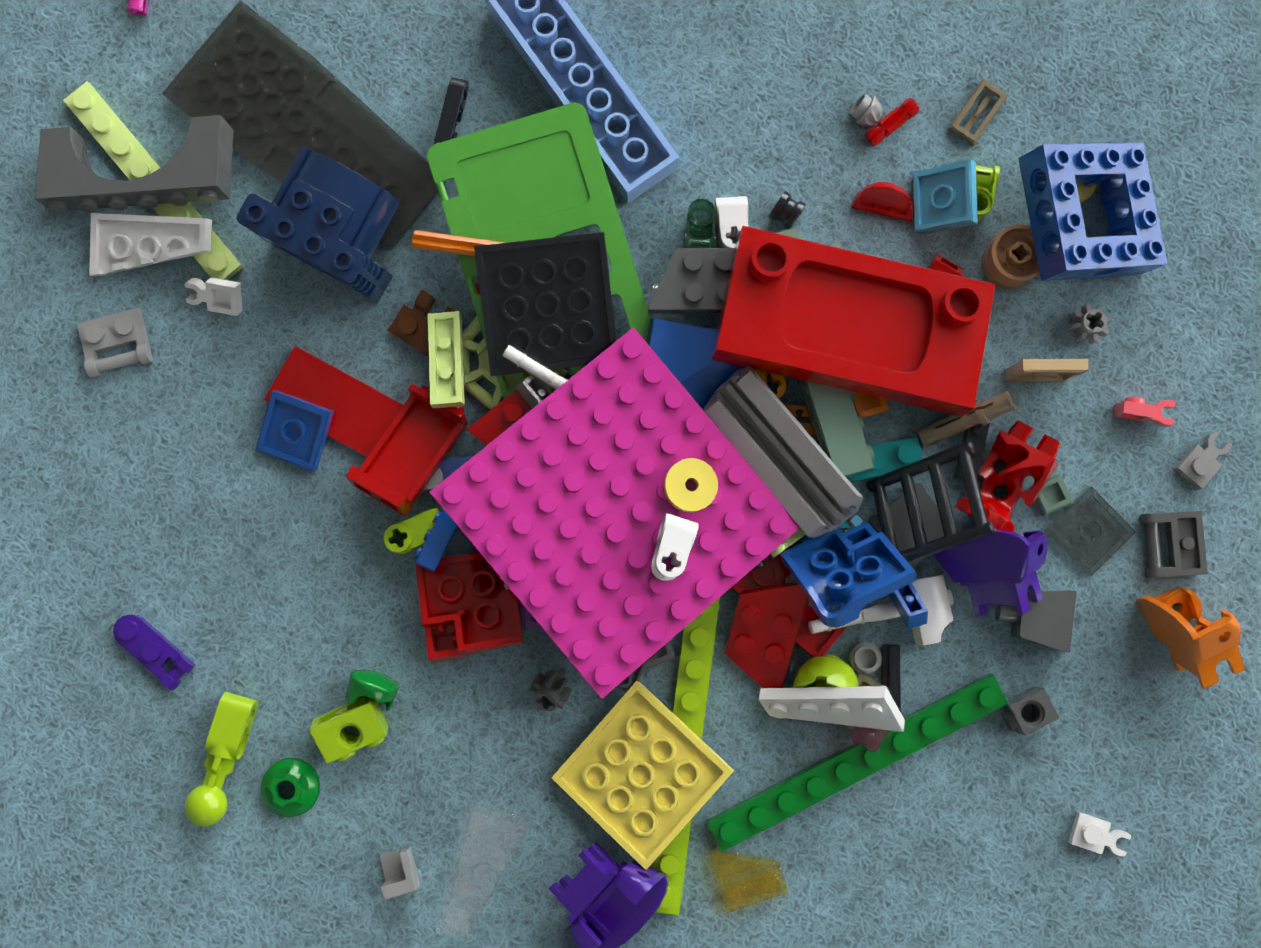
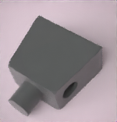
M1041 591L1043 599L1032 603L1030 594L1027 592L1030 610L1024 615H1017L1014 604L996 606V621L1012 623V637L1055 651L1070 653L1077 591Z

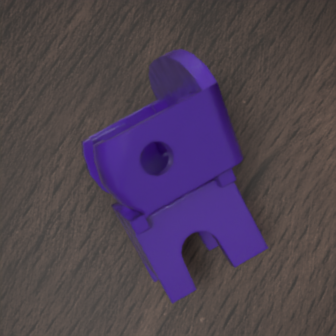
M995 530L994 533L933 555L954 583L968 586L976 617L982 616L989 611L988 605L1008 604L1015 605L1017 615H1024L1030 610L1027 590H1029L1032 603L1043 599L1036 570H1039L1041 565L1045 563L1047 554V539L1042 531H1027L1023 533V537L1015 532Z
M595 842L588 850L585 849L578 855L586 865L574 879L566 874L559 880L560 885L555 882L549 887V890L571 913L567 918L571 924L568 928L577 948H618L630 940L654 915L667 893L669 881L666 874L651 867L645 870L635 860L629 864L623 861L619 865Z

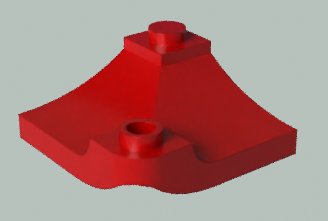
M480 552L441 558L434 573L417 566L415 562L422 626L425 628L429 661L438 663L462 659L480 652L525 644L519 599L510 589L506 590L503 585L504 581L499 575L494 573V569Z

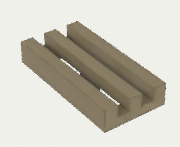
M982 79L948 128V131L954 132L960 139L966 140L973 147L1008 97V94L987 80ZM983 88L987 90V95L965 127H960L959 123ZM993 95H995L999 99L975 134L972 135L969 133V130Z

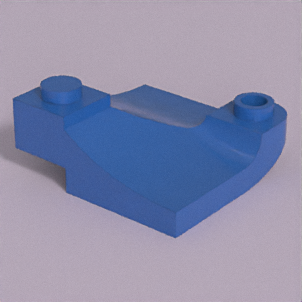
M652 318L649 325L647 344L704 411L705 405L717 388L726 382L737 370L745 367L711 359L718 329Z
M868 522L844 533L838 527L836 530L816 538H811L780 553L782 562L809 598L814 612L821 622L829 627H841L858 619L861 610L869 603L917 581L915 570L883 532L877 533Z

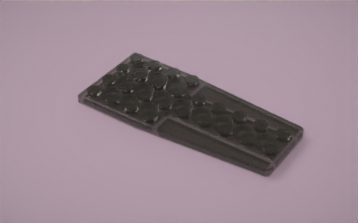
M241 0L162 92L166 99L189 117L221 115L233 129V151L281 183L284 181L302 146H305L339 162L391 193L400 202V206L378 244L379 247L386 251H390L396 246L438 194L429 162L316 58Z

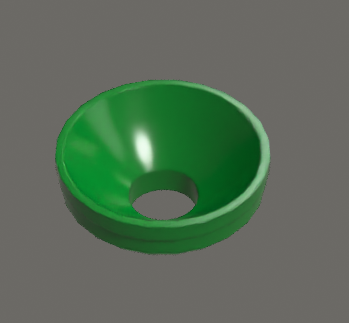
M285 758L275 762L266 771L261 782V796L265 805L270 811L282 817H295L306 813L314 806L320 794V780L316 770L311 764L299 758ZM287 780L293 783L295 794L291 799H283L279 796L277 787L281 781Z

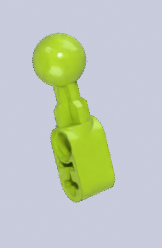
M225 692L219 701L205 744V751L208 754L204 763L207 772L203 785L194 788L188 794L184 803L186 817L196 826H213L226 814L228 800L222 787L226 776L233 772L236 760H239L244 753L259 705L257 700Z

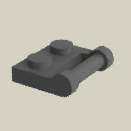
M1202 511L1140 515L1141 524L1145 525L1148 568H1145L1146 578L1208 574ZM1158 523H1166L1170 567H1162Z

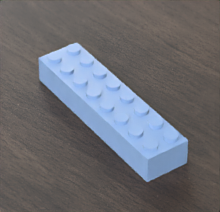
M485 0L489 13L557 107L570 103H579L585 107L606 175L627 204L678 170L679 156L565 0Z

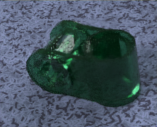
M696 199L689 205L683 248H715L716 210L713 203L708 199ZM697 210H704L708 213L709 219L705 222H698L694 219L693 213Z

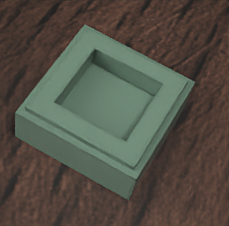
M1060 474L1048 479L1036 499V503L1043 516L1073 503Z

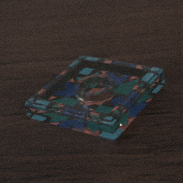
M1092 486L1088 487L1045 529L1054 541L1089 576H1092L1136 533Z

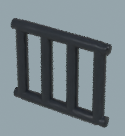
M971 441L867 481V488L874 495L881 531L898 551L899 548L885 487L901 482L915 547L899 552L908 563L995 532L993 523L987 521L971 458V453L975 452ZM957 459L974 526L958 532L942 471V465ZM929 471L944 533V537L929 542L913 476Z

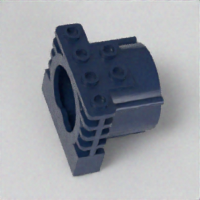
M302 146L273 201L269 202L256 194H250L237 214V222L264 241L377 303L393 277L388 271L373 262L371 257L400 206V202L391 193L362 175L305 146Z

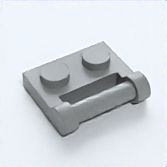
M135 308L77 324L85 357L84 367L90 378L101 376V372L130 364L153 362L141 309ZM132 343L137 344L134 351L98 360V352Z

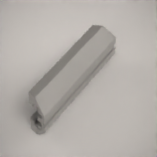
M751 366L737 370L726 382L717 388L705 405L704 412L808 537L816 538L836 530L848 518H851L858 512L863 500L861 494Z

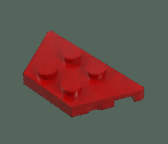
M776 585L764 590L742 591L740 594L725 655L763 688H783L807 601V595L800 585Z

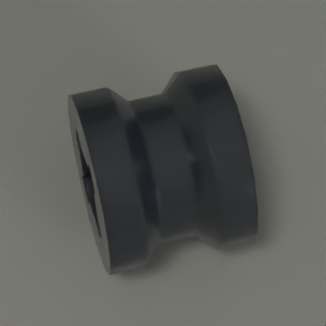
M785 191L772 209L769 218L773 221L779 220L783 223L784 228L787 230L791 229L803 212L806 204L802 201L796 202L792 199L791 194Z

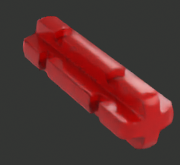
M908 98L901 103L900 107H896L882 118L877 125H873L864 135L866 140L872 146L878 145L885 136L888 137L906 123V120H910L920 109L919 105L913 98Z

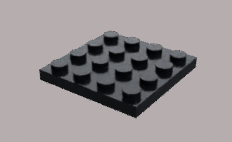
M604 232L474 246L491 376L527 372L502 356L508 345L523 354L526 353V356L550 370L585 366L616 342Z

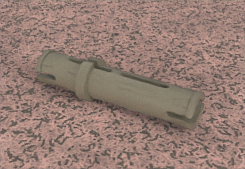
M1007 390L984 402L976 401L974 409L962 417L956 415L948 416L933 424L919 428L918 433L924 446L929 447L936 442L979 424L985 426L990 423L991 419L1016 410V405L1010 392Z

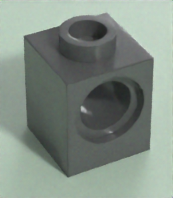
M1036 686L1007 700L1008 704L1003 706L1006 712L1002 713V717L1007 727L1011 731L1015 730L1016 733L1025 736L1059 719L1045 689ZM1026 704H1030L1033 710L1032 716L1028 720H1024L1021 716V710Z

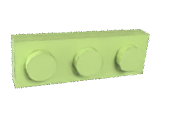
M459 311L428 314L430 405L432 408L465 406L462 315Z

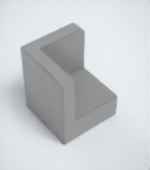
M411 846L380 856L385 882L381 886L384 900L418 889L420 880Z

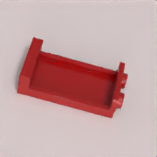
M413 383L408 388L410 397L361 467L352 466L346 474L353 487L406 517L440 467V463L446 458L468 425L464 409L461 406L432 408L430 405V388L424 385L420 388Z

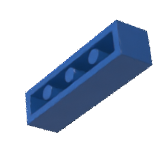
M442 509L441 513L437 511L432 521L435 523L432 531L428 529L423 540L426 543L423 549L419 547L414 556L417 559V566L432 573L435 572L458 527L444 509Z
M912 583L888 594L908 630L927 624L928 610Z

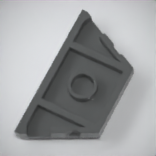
M676 248L648 306V313H721L735 248Z

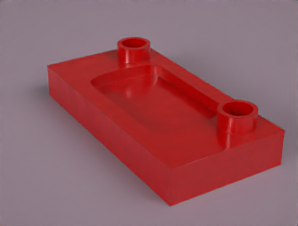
M742 226L736 240L711 359L743 367L751 366L753 369L962 417L974 409L995 284Z

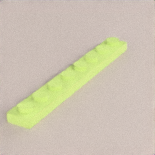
M88 81L63 100L129 180L144 177L160 168ZM190 202L183 206L170 203L158 204L157 207L153 208L159 216L202 218ZM213 230L211 232V252L193 255L212 278L228 280L243 268L242 264Z

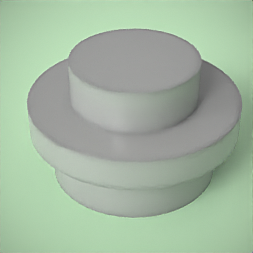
M861 642L851 649L849 662L856 672L872 674L880 667L882 656L880 650L874 644Z

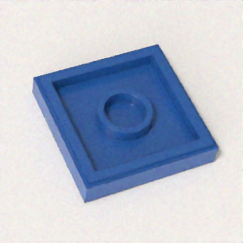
M274 390L271 392L255 450L315 471L318 469L334 411Z

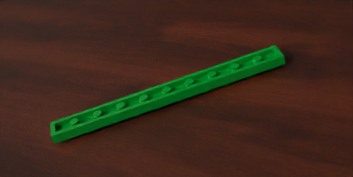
M989 673L904 717L903 732L881 729L707 819V824L721 852H724L1005 706L1008 702L995 676Z

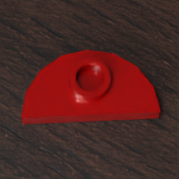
M876 182L865 186L856 194L851 205L853 209L912 222L913 205L910 196L902 187L890 182Z

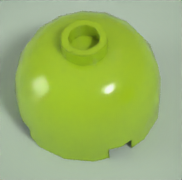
M826 654L808 659L798 669L793 688L858 687L859 682L854 670L847 663L835 655Z

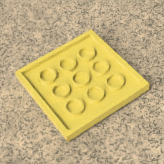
M636 681L551 778L647 870L735 770L644 685Z

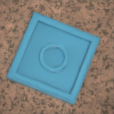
M970 159L913 172L914 233L928 234L978 224L976 163Z

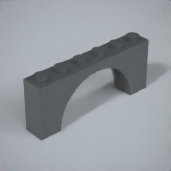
M221 115L190 117L186 137L176 154L155 172L141 178L126 181L110 180L96 175L88 160L87 141L71 127L41 129L35 199L48 208L50 212L56 214H66L71 210L95 212L99 208L125 210L128 206L154 208L158 204L169 203L183 206L188 202L197 201L211 204L218 202V200L230 199L233 129Z

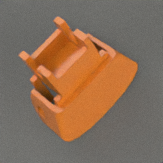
M1174 588L1154 598L1145 595L1136 600L1155 638L1168 646L1177 671L1180 672L1186 669L1197 676L1203 689L1219 683L1216 666L1221 660H1227L1229 668L1234 674L1245 670L1238 645L1241 644V627L1236 617L1224 609L1221 610L1222 618L1211 623L1201 617L1202 603L1198 596L1187 588ZM1178 602L1179 609L1175 611L1172 609V606ZM1194 618L1197 625L1193 627L1188 620Z

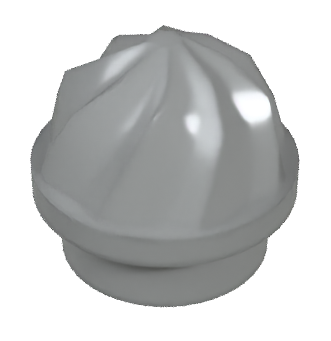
M864 93L854 103L849 114L855 118L854 122L863 126L874 125L881 118L882 106L875 96L869 97Z

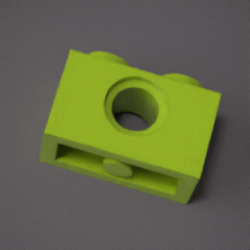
M362 696L357 698L352 705L344 704L314 718L309 731L328 764L334 760L338 762L347 760L355 754L356 750L362 747L372 748L384 741V737L387 736L389 725L378 702L370 697ZM354 726L359 730V733L350 735L343 728Z

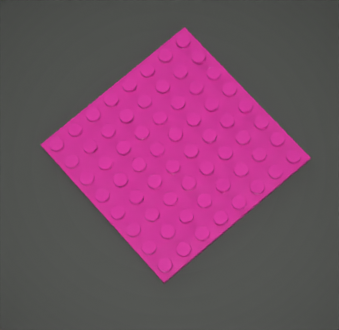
M634 327L430 491V494L601 699L800 528L779 500ZM687 458L700 459L709 464L718 479V491L715 499L706 508L697 512L678 510L671 505L664 492V479L668 470L677 462ZM691 479L686 481V488L689 491H695L696 483ZM667 513L698 523L697 535L684 571L670 581H661L656 578L651 570V561L664 515ZM670 557L661 561V563L666 564V571H670L675 567L671 564Z

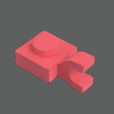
M1126 397L1125 401L1114 404L1113 417L1143 422L1151 421L1159 426L1170 427L1173 426L1174 419L1165 418L1162 415V409L1174 408L1176 401L1163 400L1155 405L1145 404V399Z

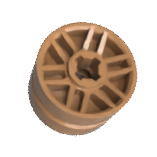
M1024 224L1011 225L1003 229L986 246L982 256V267L987 278L996 286L1004 289H1018L1040 275L1031 226Z

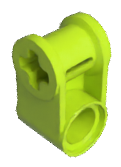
M976 165L977 204L981 208V211H977L978 223L984 219L993 207L995 190L1000 175L999 166L994 165L990 168Z
M438 508L419 513L410 519L388 527L383 537L386 547L396 554H406L419 547L423 548L426 543L423 540L428 529L432 531L435 525L432 521L437 511L439 512ZM398 531L408 537L403 540L404 546L399 547L396 543L392 544V540L396 538L395 533Z

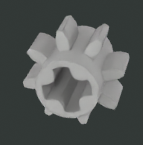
M1088 303L1081 307V312L1075 311L1070 315L1075 322L1068 330L1076 332L1078 335L1076 338L1077 342L1088 338L1089 343L1094 344L1098 341V335L1104 337L1109 334L1108 329L1105 327L1107 322L1112 319L1111 317H1106L1102 312L1103 306L1091 310V306ZM1087 319H1091V320H1092V323H1091L1092 329H1090V328L1088 327V325H1089L1090 322H1089V320H1087Z

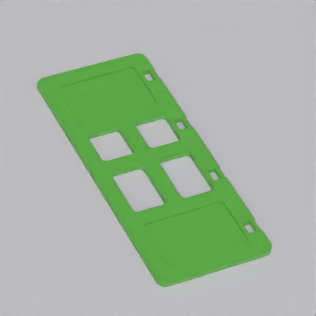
M579 103L566 104L437 143L430 147L427 159L451 235L508 243L553 238L589 226H597L600 232H604L606 252L611 265V271L609 272L611 296L617 295L621 298L630 329L634 327L647 342L651 317L648 313L647 304L590 120L583 105ZM454 179L459 196L448 199L443 182ZM458 254L486 342L481 297L473 278L478 276L475 256ZM585 366L570 367L572 376ZM516 373L518 383L520 384L524 381L523 374ZM496 376L503 399H505L516 390V387L509 389L505 376Z

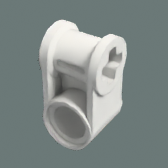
M747 196L715 198L719 248H735L736 244H732V240L729 238L735 237V240H737L742 226L748 227Z
M667 513L664 515L651 561V570L656 578L661 581H670L684 571L697 535L698 523ZM667 557L671 558V564L675 566L670 571H666V564L661 563Z

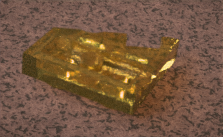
M715 849L707 850L727 913L789 893L778 859L721 852Z

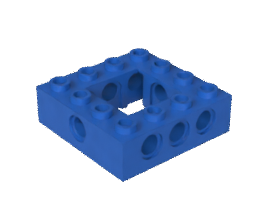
M1144 142L1042 144L1018 158L1041 281L1139 275L1167 265ZM1100 182L1103 194L1101 201L1102 204H1105L1109 225L1107 232L1111 236L1086 237L1077 184H1084V187H1090Z

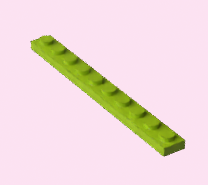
M720 597L683 629L672 713L701 740ZM691 820L653 862L652 868L666 874L669 881L667 893L657 909V913L679 916Z

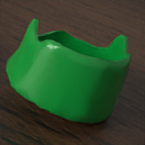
M367 669L355 670L350 674L345 699H348V705H352L357 698L362 696L370 697L377 701L378 704H386V711H389L399 690V685L391 677L380 672Z

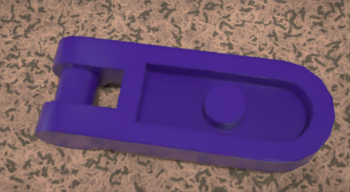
M125 615L116 621L113 628L116 641L159 678V681L166 688L174 691L181 683L179 679L185 673H190L196 666L193 661L139 615ZM171 658L175 666L168 671L164 665Z

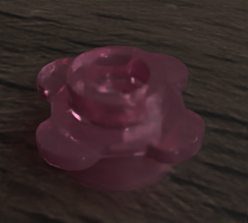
M856 726L855 731L851 734V739L854 744H862L867 747L868 751L875 752L880 749V743L883 738L889 736L890 730Z

